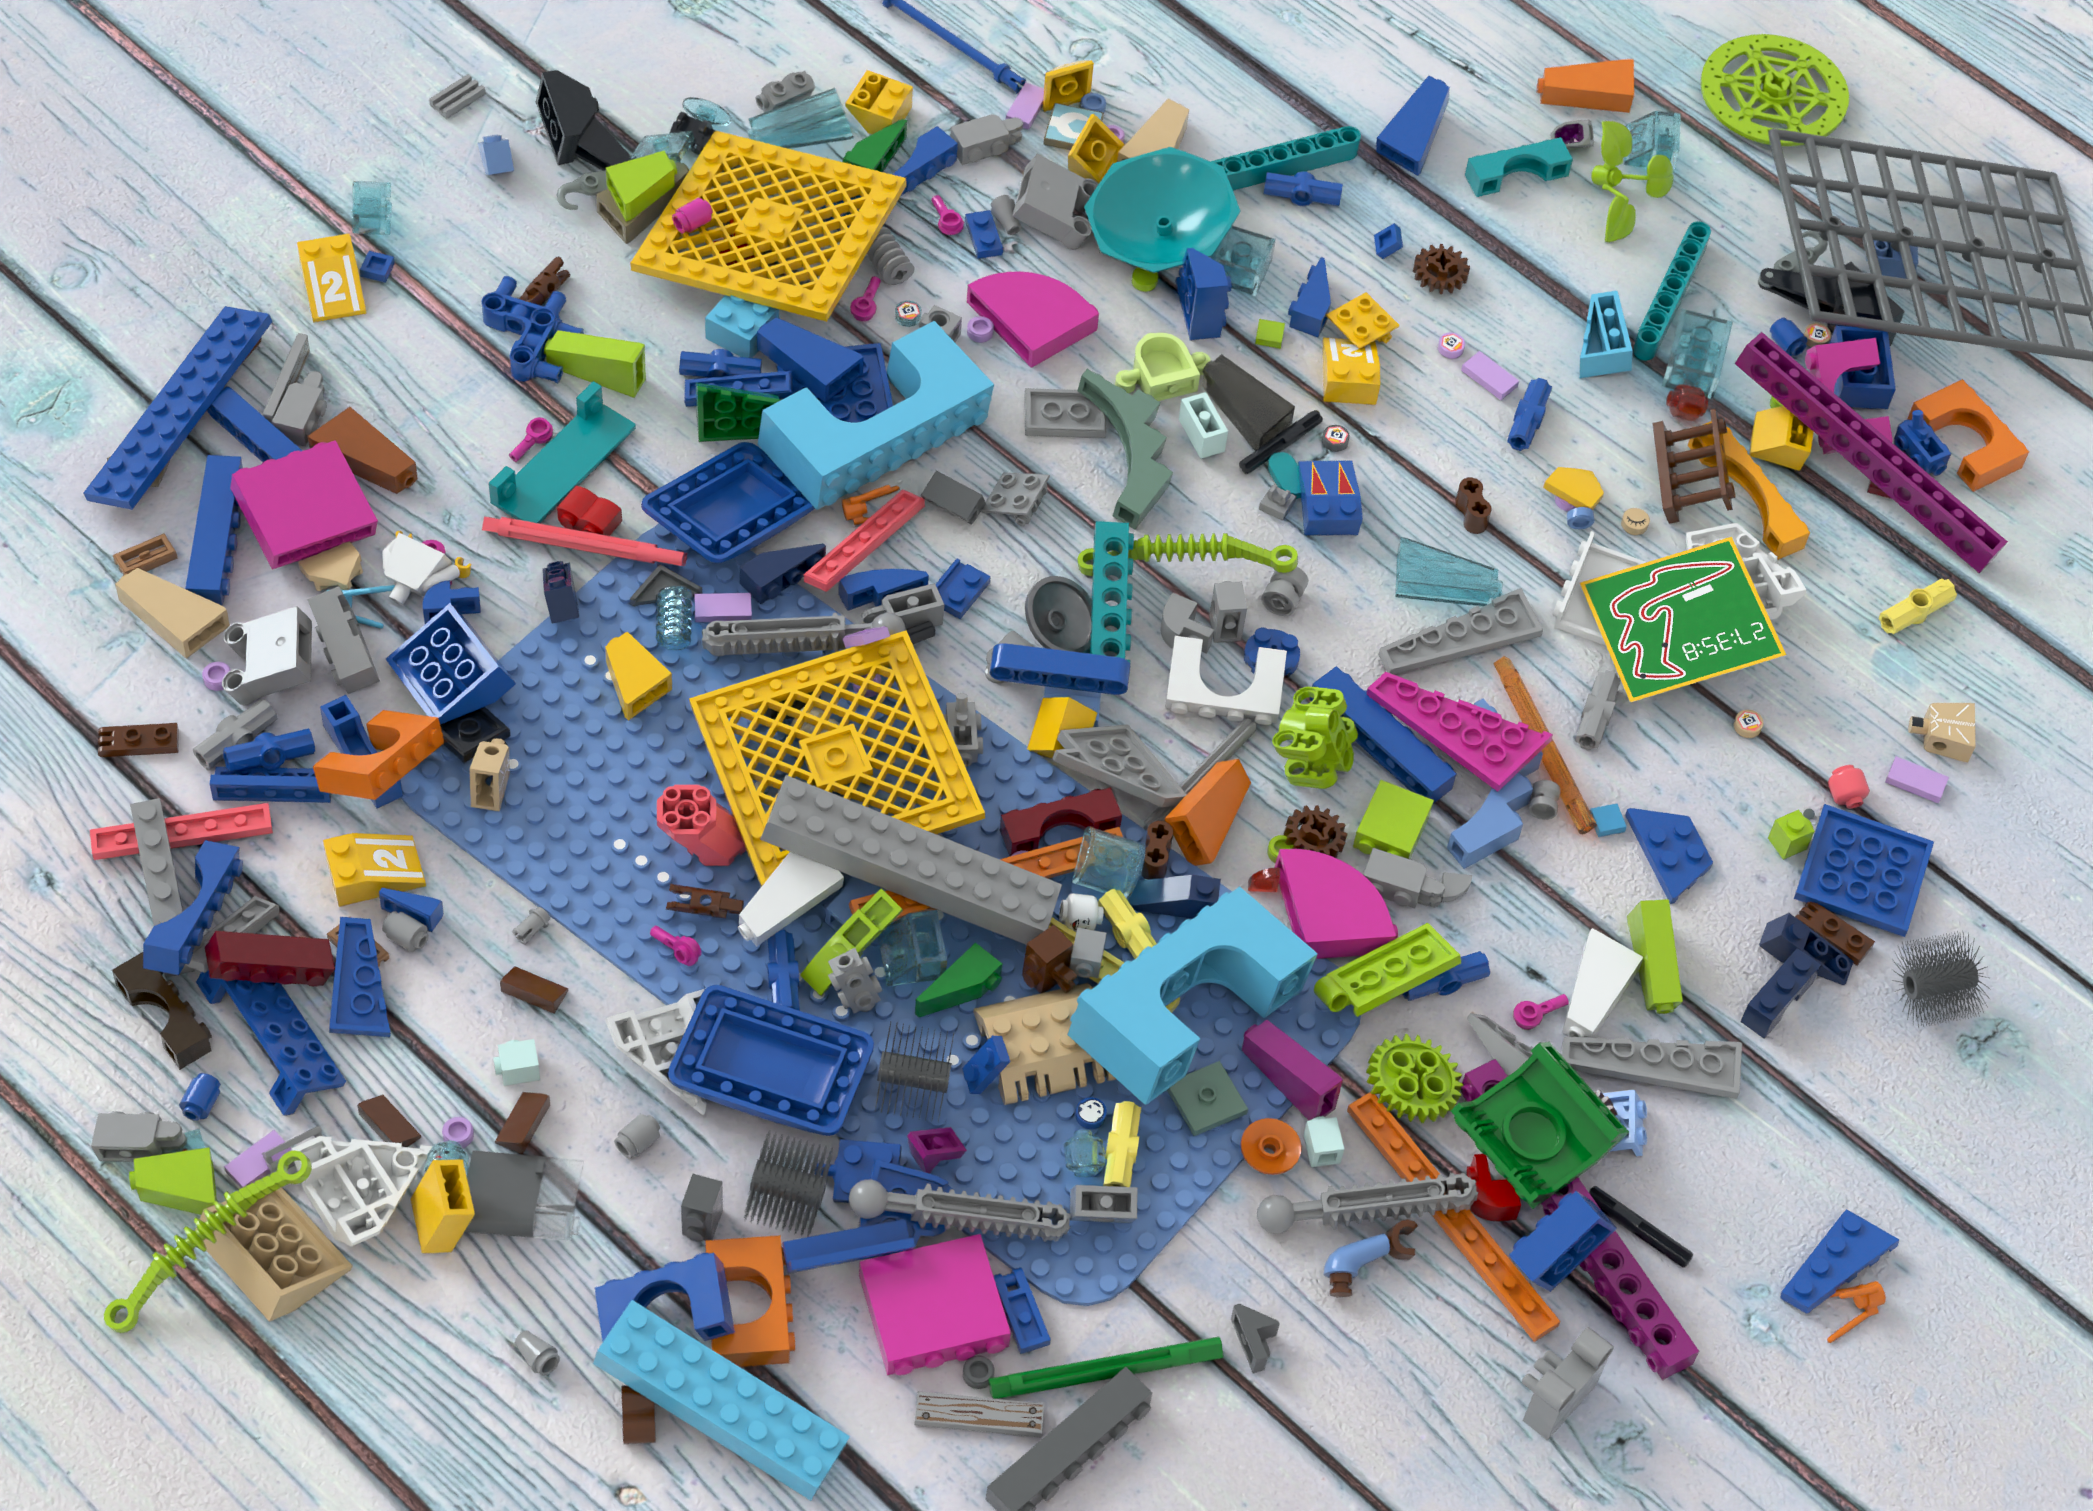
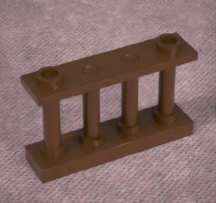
M1716 408L1710 409L1712 423L1672 432V430L1667 431L1663 421L1653 423L1662 508L1669 524L1680 522L1678 511L1682 510V507L1722 498L1727 511L1733 510L1731 499L1736 498L1733 483H1729L1723 434L1727 433V427L1724 417L1719 418ZM1709 434L1714 435V445L1679 453L1671 452V446H1674L1675 442ZM1716 455L1717 466L1680 475L1673 471V468L1677 467L1679 463ZM1719 477L1720 488L1681 497L1679 494L1676 495V489H1679L1680 485Z

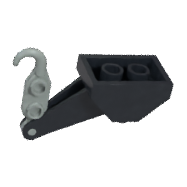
M558 70L542 72L536 105L557 165L572 163L578 157L602 170L585 173L573 182L563 184L558 189L557 201L565 209L577 210L578 205L570 204L565 200L567 193L576 192L589 196L596 195L608 188L606 183V167L627 162L634 158L595 118L596 113L599 111V105L596 97L592 96L589 87Z
M1806 231L1802 233L1803 238L1813 237L1819 242L1815 247L1806 248L1809 264L1814 265L1818 257L1826 251L1828 242L1819 236V232ZM1795 251L1776 261L1773 269L1765 268L1761 271L1758 279L1760 288L1809 310ZM1852 262L1845 265L1846 270L1862 272ZM1812 275L1820 311L1846 315L1837 279ZM1849 281L1857 317L1882 320L1874 285ZM1887 295L1893 321L1900 323L1905 311ZM1827 323V327L1830 330L1831 335H1833L1835 326L1844 325ZM1888 332L1890 346L1894 341L1896 333Z

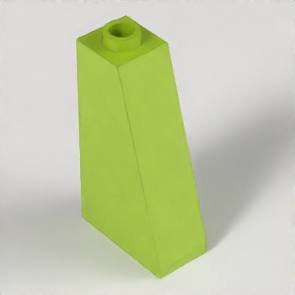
M559 330L545 344L544 354H546L547 363L563 367L564 373L589 382L594 381L605 388L635 398L646 380L645 344Z
M1669 899L1640 901L1627 915V923L1633 950L1643 957L1638 973L1647 1011L1656 1010L1657 1014L1672 1013L1683 1000Z

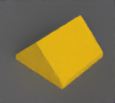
M1091 114L1068 154V170L1085 179L1090 178L1099 184L1112 164L1118 161V152L1125 144L1095 114Z
M1070 697L1043 698L1027 749L1040 756L1052 759L1056 750L1065 749L1057 740L1060 731L1094 727L1097 712Z

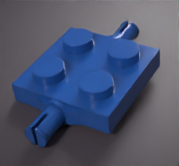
M840 1139L838 1156L834 1165H829L830 1168L827 1174L833 1177L834 1180L833 1201L849 1203L850 1190L856 1183L870 1179L876 1159L901 1166V1144Z

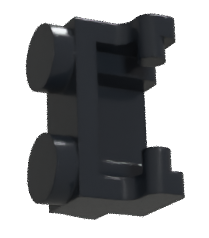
M680 112L676 122H673L668 141L679 148H682L684 144L690 146L695 154L700 155L716 130H713L710 122L706 120L700 121L688 116L685 112Z

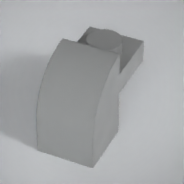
M1175 593L1170 595L1163 609L1161 636L1164 642L1173 649L1175 636L1203 639L1201 652L1207 654L1212 644L1214 629L1194 621L1197 602Z

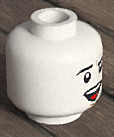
M1072 893L1066 900L1062 899L1059 922L1064 923L1068 929H1072L1077 932V927L1094 930L1096 924H1102L1104 909L1103 907H1098V900L1095 896Z

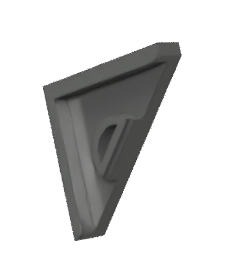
M659 564L631 596L630 604L638 606L695 597V594H702V587Z

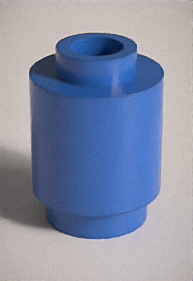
M1780 318L1773 323L1770 328L1771 338L1787 354L1797 356L1806 349L1808 339L1793 321Z
M200 1073L197 1078L192 1079L179 1104L186 1118L198 1121L208 1117L220 1094L219 1087L221 1084L219 1080L206 1073Z

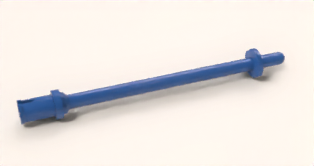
M883 0L882 5L885 8L895 6L991 71L994 80L998 83L1003 82L1016 93L1021 91L1022 88L1015 82L1024 86L1026 79L1013 72L1008 64H997L904 0Z

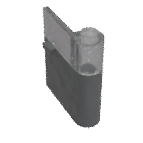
M473 1150L467 1173V1181L475 1215L464 1232L571 1241L573 1235L579 1234L580 1217L575 1216V1205L584 1160Z

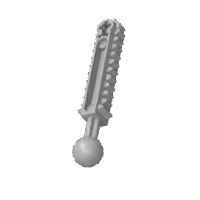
M889 612L877 616L870 624L849 625L845 623V615L838 616L837 613H833L832 616L738 621L717 620L709 623L706 629L702 630L703 649H707L714 656L834 650L838 652L841 649H847L843 642L844 636L882 626L887 627L889 634L893 635L906 631V627L902 618Z
M1450 1173V1177L1443 1178L1440 1174L1437 1179H1431L1430 1176H1426L1425 1180L1421 1181L1415 1177L1413 1182H1407L1405 1179H1402L1401 1183L1397 1184L1390 1180L1388 1185H1382L1381 1182H1377V1185L1372 1187L1365 1183L1363 1188L1353 1185L1352 1189L1347 1190L1344 1186H1341L1339 1191H1335L1332 1186H1329L1327 1192L1321 1193L1320 1200L1291 1203L1290 1200L1282 1195L1266 1197L1257 1209V1219L1263 1229L1275 1234L1287 1231L1294 1221L1322 1218L1323 1225L1331 1224L1332 1228L1337 1230L1338 1223L1344 1222L1345 1226H1349L1350 1221H1356L1358 1224H1361L1362 1220L1368 1219L1370 1223H1373L1374 1218H1381L1382 1221H1386L1387 1217L1393 1216L1395 1220H1398L1399 1215H1405L1406 1218H1410L1411 1214L1416 1213L1419 1217H1422L1424 1212L1435 1215V1211H1442L1443 1214H1447L1449 1209H1454L1455 1212L1464 1209L1469 1210L1473 1202L1477 1201L1478 1192L1476 1191V1181L1466 1176L1465 1173L1456 1175Z
M872 1179L856 1183L849 1194L850 1207L859 1217L864 1219L875 1218L884 1211L911 1214V1221L919 1222L920 1228H924L926 1223H932L934 1228H937L938 1224L945 1225L946 1229H949L950 1226H957L958 1231L966 1227L969 1228L970 1232H974L975 1229H981L982 1234H986L990 1230L997 1236L999 1232H1005L1007 1237L1014 1233L1018 1234V1237L1021 1239L1024 1235H1030L1031 1240H1035L1036 1236L1042 1237L1043 1241L1054 1240L1055 1242L1064 1234H1067L1070 1229L1069 1219L1071 1215L1062 1208L1061 1204L1056 1205L1049 1201L1046 1205H1041L1039 1200H1036L1033 1204L1028 1203L1025 1198L1022 1202H1017L1015 1197H1011L1009 1201L1004 1200L1001 1195H999L998 1199H993L991 1194H987L986 1197H980L978 1192H975L973 1196H969L966 1191H962L961 1194H955L954 1189H950L949 1193L943 1192L942 1187H938L937 1191H932L930 1184H927L924 1190L918 1189L915 1195L886 1192V1189L880 1182Z

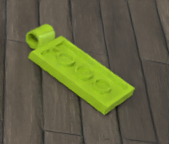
M1426 923L1326 974V976L1320 978L1315 983L1314 993L1332 1012H1339L1352 1004L1354 1006L1353 1012L1358 1017L1461 964V955L1429 923Z

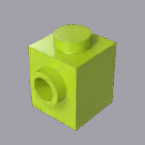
M1798 809L1775 819L1768 839L1784 860L1807 850L1815 831L1810 820L1805 818Z

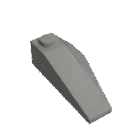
M1472 1013L1468 1015L1467 1019L1493 1060H1497L1507 1076L1515 1072L1533 1055L1531 1052L1532 1046L1529 1047L1521 1042L1515 1043L1516 1036L1485 1015Z

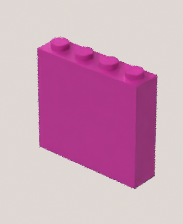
M336 440L329 443L321 442L313 448L304 451H294L286 457L277 460L269 459L261 465L252 468H242L232 474L230 489L272 570L314 556L350 541L352 543L373 536L376 533L378 520Z
M981 1234L859 1262V1278L887 1375L895 1373L896 1375H905L917 1368L925 1366L927 1368H935L941 1366L946 1361L955 1359L965 1361L976 1354L985 1352L995 1354L1009 1347L1011 1332Z

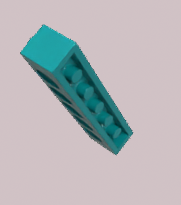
M1096 521L1090 654L1106 656L1105 652L1112 651L1117 655L1115 657L1125 659L1126 651L1131 649V634H1126V625L1131 626L1132 609H1127V600H1132L1133 584L1127 583L1128 575L1133 573V558H1128V550H1133L1134 533H1129V523ZM1108 551H1116L1119 555L1112 556ZM1112 575L1116 576L1119 580L1111 581L1107 577ZM1115 601L1118 605L1109 606L1106 602ZM1114 626L1117 628V631L1110 632L1105 627Z

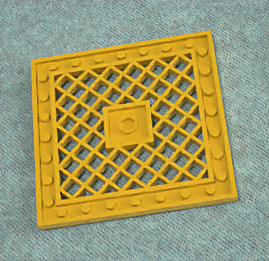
M715 131L630 262L631 271L730 297L732 295L745 301L827 322L906 187V178ZM738 165L741 166L740 168H736V169H733V170L730 169L731 167H734V166H738ZM762 171L765 172L764 174H760V175H757V176L754 175L755 173H758V172H762ZM748 177L747 179L737 181L738 178ZM785 177H788V178H789L788 180H784V181H781V182L778 181L779 179H782V178H785ZM731 182V184L720 186L722 183ZM772 183L771 185L761 187L762 184ZM809 183H812V184H813L812 186H809V187H805V188L802 187L803 185H806V184H809ZM753 187H754V189H755V190H751V191H748V192H744V191H743V190H746V189H749V188H753ZM795 188V191L785 193V191ZM836 189V192L830 194L826 193L827 191ZM736 192H737V194H738V195H735V196H732V197H728V198H727V196H726V195H730V194H733V193H736ZM777 193H778V195H779V196H776V197H773V198H768V197H767V196H770V195H773V194H777ZM819 194L820 196L817 198L809 199V197ZM858 195H860L861 197L854 200L850 199L851 197H855ZM696 198H701L703 201L706 200L712 207L711 221L690 232L699 231V234L689 236L688 234L690 233L688 232L680 233L673 223L672 215L676 213L678 208ZM716 198H720V199H721V200H719V201H715V202H712V203L709 202L710 200H713V199H716ZM801 199H802V201H803V202H800V203H797V204H794V205L791 203V202L798 201V200H801ZM843 200L844 202L835 206L833 205V203ZM744 204L743 207L737 209L733 208L734 206ZM825 205H826V207H827V208L822 209V210H818V211L816 210V208H819V207H822V206H825ZM727 209V212H723L720 214L716 213L718 211ZM847 212H850V213H851L850 215H846V216H843V217L840 216V214H843V213H847ZM830 217H833V218H834L833 220H830V221H827V222H824V221H823L824 219H827V218H830ZM733 219L735 222L729 225H723V223L729 222V220ZM816 222L817 224L808 228L806 227V225ZM713 226L717 227L715 229L706 231V228H710ZM839 228H840V230H841V231L836 232V233H833V234L830 233V231L836 230V229H839ZM820 234H823V235H824L823 237H820V238H816V239L813 238V236H816V235H820ZM721 237H723V239H724V240H721V241H718V242H714V243H713V241H712V240H715V239H718V238H721ZM803 239H806V241H807V242H803V243H800V244H796V243H795V242L800 241V240H803ZM706 243L705 246L695 247V245ZM746 243L748 245L746 247L737 249L736 247ZM828 245L831 246V248L825 249L822 251L820 250V248ZM685 248H688V249H689L688 251H685V252H682V253H679V254H678V252H677V251L682 250V249H685ZM730 249V252L723 254L719 253L720 251ZM772 251L771 253L761 255V252ZM809 251H813V252H814L813 254H809V255L803 256V253H806V252H809ZM710 254L713 255V257L704 260L701 258ZM748 256H755V258L744 261L743 259ZM793 256H796V258H797V259H793V260H790V261H787V262H786V260H785V259L790 258V257H793ZM732 261H737V262H738V263H736V264H732V265H729V266L726 265V263H729V262H732ZM777 261L779 262V264L774 265V266H771V267H769V266L767 265V264L774 263V262H777ZM818 262L821 264L812 268L809 266ZM758 267H761V268H762L761 270H758V271H755V272H751V271H750L751 269H754V268H758ZM799 268H803V269H804L803 271H800V272H796V273H793V272H792L793 270H796V269H799ZM783 273H785V274L787 275V276L780 277V278H777V279L775 278V276L780 275V274H783ZM808 279H810V281H811V282L806 283V284H803V285H800V283H799V282H802V281H805V280H808Z
M907 630L866 645L851 647L689 698L691 709L761 887L790 852L760 840L776 797L766 795L764 792L768 786L780 789L783 781L773 778L777 769L788 773L790 777L806 780V783L810 785L815 784V787L830 793L834 791L842 794L845 799L851 800L852 798L863 802L862 805L868 808L873 806L881 809L883 814H894L891 817L934 834L985 819V811ZM876 674L888 678L885 685L873 681ZM895 681L899 691L891 688ZM849 683L861 686L857 694L846 690ZM868 689L879 693L875 701L864 697ZM822 691L834 695L830 703L819 699ZM886 696L898 700L894 708L882 704ZM841 698L852 702L849 709L837 706ZM795 699L806 703L803 711L791 707ZM904 704L906 705L909 714L901 711ZM859 705L870 709L867 716L855 713ZM813 707L824 710L821 718L810 714ZM768 708L779 712L775 720L764 716ZM877 712L889 716L885 724L874 720ZM831 714L843 717L839 725L828 721ZM786 715L797 719L793 727L782 723ZM740 717L751 720L748 728L737 725ZM896 719L907 723L904 730L892 727ZM850 720L858 724H861V727L858 730V732L855 728L854 723L848 725ZM804 722L816 726L812 734L800 730ZM759 724L770 728L766 736L755 732ZM914 726H915V728H916V731H917L919 737L916 736V735L910 734ZM868 728L880 732L876 739L865 736ZM777 731L788 735L784 743L773 739ZM734 733L742 736V739L740 740L739 744L736 741ZM887 735L898 738L895 746L883 742ZM795 738L800 739V740H799V747H800V749H799V748H796V747H794V746H791L792 743L794 742ZM749 740L761 743L757 751L746 748ZM905 742L917 746L913 754L902 750ZM863 745L871 747L868 754H866ZM768 747L779 750L775 759L764 755ZM878 750L889 754L886 762L874 758ZM923 750H925L928 759L920 757ZM786 754L797 757L793 766L782 762ZM743 756L752 759L748 767L746 766ZM896 758L908 761L905 769L893 766ZM804 762H806L809 772L800 769ZM758 763L770 766L766 775L755 771ZM915 765L927 769L923 777L911 773ZM872 767L881 770L877 778L871 777L873 776ZM933 772L939 783L930 780ZM887 774L899 777L896 785L884 782ZM752 779L761 782L757 790ZM906 780L918 785L914 793L902 789ZM860 782L872 786L868 795L856 790ZM851 783L849 787L844 786L845 784ZM925 788L937 792L933 800L921 796ZM879 789L890 793L886 802L875 798ZM897 797L909 801L905 809L893 805ZM761 802L770 806L766 814ZM916 804L921 805V807L914 809Z

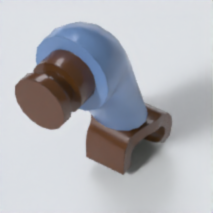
M1402 1220L1385 1234L1350 1243L1331 1253L1324 1266V1276L1330 1279V1285L1333 1286L1330 1289V1296H1352V1289H1349V1286L1352 1285V1278L1358 1276L1360 1267L1388 1254L1393 1258L1410 1260L1414 1257L1415 1248L1403 1247L1399 1242V1235H1409L1418 1227L1416 1222Z

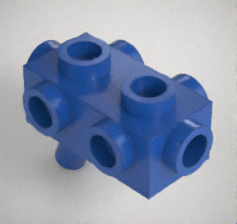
M1913 411L1912 420H1905L1898 425L1894 437L1895 446L1902 452L1905 451L1910 459L1928 474L1933 473L1934 476L1943 473L1947 468L1951 452L1937 437L1932 427L1923 420V411Z

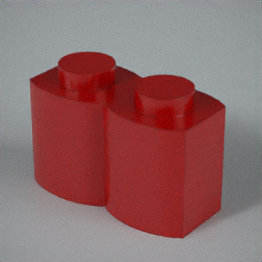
M575 486L557 507L558 520L563 527L610 536L623 521L622 509L608 499L598 497L590 490L580 486Z

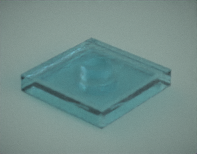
M686 131L644 136L630 157V160L665 151L669 160L673 159L675 163L680 162L694 141L693 132Z

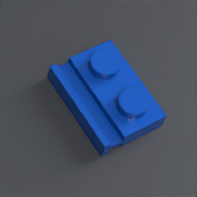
M957 558L936 583L944 603V611L961 619L990 584L991 576L969 564H962L960 559Z

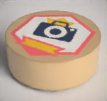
M1820 323L1808 325L1804 332L1808 339L1806 344L1811 348L1816 345L1828 344L1831 338V332L1828 327Z
M1753 710L1740 711L1734 721L1735 731L1745 738L1758 736L1763 727L1761 715Z

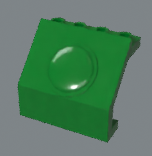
M1550 1042L1538 1043L1531 1050L1533 1055L1515 1072L1477 1099L1458 1103L1451 1110L1456 1124L1470 1136L1478 1150L1490 1159L1498 1173L1509 1181L1515 1188L1517 1195L1526 1201L1532 1209L1597 1164L1629 1133Z

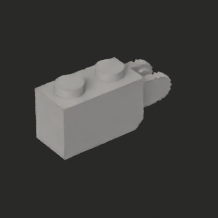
M991 114L951 126L950 137L958 143L957 158L961 165L1007 152L1009 145L1022 140L1021 129H1023V121L1016 117L1001 121L999 116Z
M318 371L308 373L302 384L296 382L289 385L272 420V424L294 444L305 447L308 442V435L317 430V421L320 416H324L327 408V402L324 401L323 397L325 391L324 385H322L323 376Z
M933 583L887 595L882 600L881 606L863 611L861 618L863 622L868 624L873 622L877 616L889 612L902 618L906 629L927 621H931L935 627L943 625L944 603L936 584Z
M1372 849L1364 876L1376 887L1382 898L1393 901L1400 906L1415 908L1417 903L1438 907L1442 903L1443 893L1445 892L1442 882L1426 876L1427 869L1424 864L1382 850Z
M113 1111L110 1113H98L91 1147L99 1161L134 1162L133 1159L162 1155V1150H181L188 1143V1139L185 1133L182 1132L183 1129L180 1124L174 1121L172 1123L170 1121H162L159 1114L152 1112L125 1114L120 1111Z

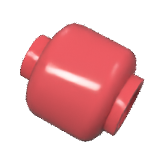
M1845 765L1833 770L1832 776L1828 780L1834 802L1838 805H1846L1847 809L1861 806L1863 800L1870 792L1864 772L1859 768H1854L1853 765Z

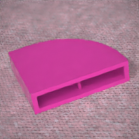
M1003 272L980 278L967 286L966 302L980 316L992 321L994 331L1031 368L1097 331L1099 319L1097 308L1089 304L1070 286L1054 278L1031 272Z
M1303 849L1279 850L1274 868L1292 932L1318 953L1316 959L1363 956L1398 938L1397 926L1392 924L1388 908L1381 894L1358 870L1337 858L1320 852Z

